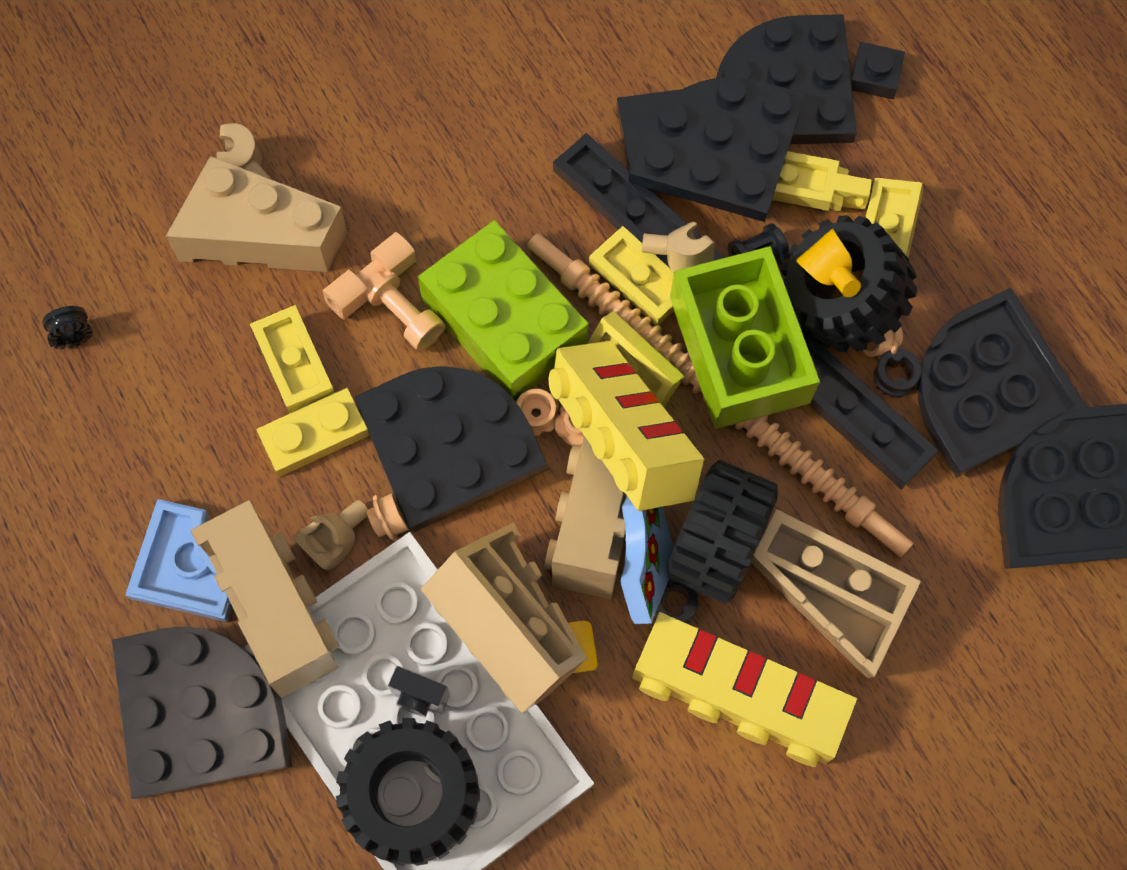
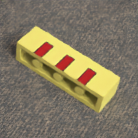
M611 341L557 348L554 369L549 373L551 394L560 401L570 415L573 425L580 429L592 446L595 456L602 460L613 475L619 490L625 492L638 511L694 501L703 467V456Z
M661 612L658 614L632 679L641 682L639 689L645 694L662 701H668L670 696L690 704L688 711L694 716L712 723H717L719 718L739 726L737 733L740 736L761 745H766L769 739L787 747L786 755L811 767H816L818 762L826 765L835 758L857 701L856 697Z

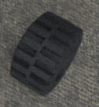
M849 215L838 216L836 223H832L829 219L819 223L818 230L812 232L809 229L801 235L804 240L799 246L793 244L788 251L792 257L790 261L783 262L780 272L786 277L783 279L798 323L821 345L827 348L832 346L839 352H847L850 346L856 352L867 350L868 342L873 341L876 345H879L886 341L884 334L890 329L896 333L902 326L898 321L901 316L910 315L913 306L908 299L914 298L917 295V286L912 281L917 278L915 269L909 263L910 260L878 223L872 224L868 218L858 216L854 221ZM832 228L850 253L852 259L851 272L864 270L859 281L861 283L860 291L853 297H845L843 295L832 299L836 286L818 282L796 261Z
M721 459L715 462L709 468L678 536L667 564V579L724 604L733 599L745 576L777 501L778 484Z
M402 718V723L393 725L390 720L379 724L381 730L372 735L367 731L358 738L361 744L355 751L352 749L348 750L344 757V760L347 762L344 772L338 771L336 783L340 786V795L336 796V803L344 818L341 821L346 831L354 837L355 842L364 850L394 865L405 866V864H414L420 866L428 864V861L435 858L442 859L450 854L449 850L457 843L460 845L467 837L466 832L471 824L474 825L478 814L476 810L478 802H480V788L472 759L466 748H463L456 736L449 730L447 732L441 730L438 724L426 720L425 724L417 723L415 718ZM407 761H421L430 765L439 775L442 784L441 801L435 812L425 821L412 826L397 825L389 821L379 808L377 801L379 785L386 773L396 765Z

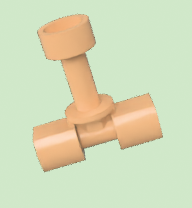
M395 232L370 252L372 260L370 264L356 275L347 270L323 289V295L328 306L343 320L367 301L372 306L384 303L407 326L404 338L417 351H424L439 339L445 330L446 324L431 309L425 310L422 313L419 312L397 290L400 285V278L398 276L416 262L413 247L405 238Z

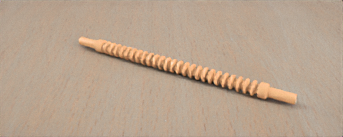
M540 233L535 234L530 239L527 248L561 275L560 281L571 291L578 289V297L581 299L588 297V305L590 307L598 305L600 307L599 315L604 316L614 311L685 376L682 384H693L692 391L694 394L702 392L689 352L684 354L681 351L683 348L681 343L673 345L671 343L672 335L666 334L662 336L660 334L661 326L651 327L650 317L642 319L639 308L631 310L629 308L631 303L629 300H619L620 292L614 291L610 293V284L607 282L600 284V276L597 274L589 275L590 268L581 260H571ZM768 415L736 423V429L740 430L743 427L747 429V438L755 436L758 439V447L767 446L769 448V456L778 455L780 457L779 465L789 464L792 467L790 474H801L802 484L812 483L813 493L823 492L825 495L823 498L824 502L827 503L832 500L836 504L834 507L836 512L840 510L846 512L844 518L855 528L864 527L900 558L914 544L875 511L876 504L865 495L860 498L856 496V487L846 488L844 486L845 478L835 479L833 477L834 469L830 468L826 471L821 467L823 460L818 459L814 461L811 459V450L801 451L800 441L792 443L789 440V432L779 433V424L773 423L770 425L767 422Z

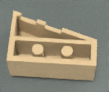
M210 156L166 234V238L179 262L194 263V259L219 260L222 261L223 265L238 266L239 262L267 264L268 268L328 272L348 231L341 206Z
M584 436L581 446L573 444L566 473L574 475L570 493L562 491L555 521L562 522L558 540L550 539L544 569L552 571V587L611 600L626 535L622 506L627 495L619 490L613 475L602 460L595 456L592 446Z
M250 500L190 530L197 545L201 546L209 556L217 573L214 578L221 592H226L239 619L237 623L269 685L281 698L339 668L331 651L340 647L325 618L316 622L309 607L317 603V599L305 576L302 574L294 578L287 564L296 559L282 531L272 535Z
M776 509L751 560V563L867 679L875 677L921 583L920 580Z
M513 522L454 551L420 590L433 604L437 613L447 621L464 642L469 652L478 659L496 681L504 695L523 714L556 690L587 660V657L558 604L551 603L549 605L536 582L542 574L535 562L527 564L515 543L520 533Z

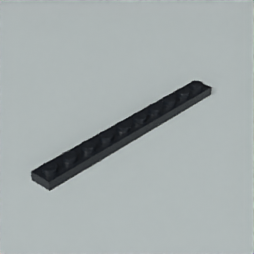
M587 133L553 161V171L617 230L624 226L641 243H643L644 233L669 235L674 230L687 224L650 189L628 183L630 171ZM693 230L696 240L700 239L702 236ZM716 249L714 250V261L725 258ZM655 254L669 267L667 255ZM800 326L820 380L817 390L808 405L902 490L935 457L939 450Z

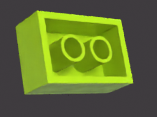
M495 220L417 276L424 304L446 324L445 328L488 377L506 390L515 401L519 399L522 393L533 389L549 376L550 371L554 369L557 348L587 344L589 323Z
M771 247L674 271L670 299L714 429L810 404L820 380Z

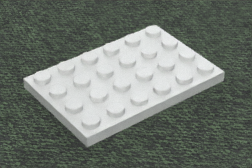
M410 532L316 597L317 603L309 607L316 622L324 618L327 620L340 647L331 651L339 668L281 698L286 726L335 799L337 795H340V786L336 783L338 771L344 772L347 764L344 757L349 749L355 751L361 744L358 738L368 731L372 735L381 730L379 724L389 720L393 725L402 723V718H415L417 723L423 724L428 720L438 724L439 728L445 732L449 730L458 738L463 748H466L478 776L480 802L477 805L476 811L478 814L474 825H470L464 841L460 845L457 843L449 850L450 854L442 859L435 858L430 860L428 864L420 866L405 864V866H400L381 860L376 856L375 858L384 870H484L594 786V782L539 707L534 705L522 714L514 703L504 695L500 686L478 659L469 652L464 642L447 621L437 613L433 604L420 590L435 574L437 568ZM249 644L246 645L244 648L254 655ZM396 666L447 686L450 697L442 715L429 710L426 717H422L396 705L399 697L394 696L388 687ZM421 761L400 763L386 773L379 785L377 794L379 808L389 821L397 825L412 826L419 824L429 818L437 809L442 798V784L439 775L430 765Z

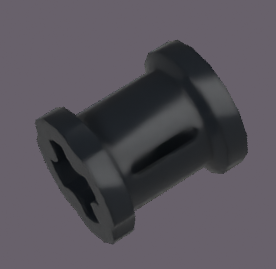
M774 223L764 226L763 232L743 242L736 239L729 242L727 246L729 257L771 247L778 264L782 265L783 262L790 261L791 258L788 253L789 246L780 228Z

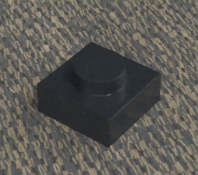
M860 42L851 77L852 90L894 99L905 51Z
M396 666L388 684L392 694L399 697L396 703L398 707L422 717H426L429 710L442 715L450 697L446 685L399 666Z

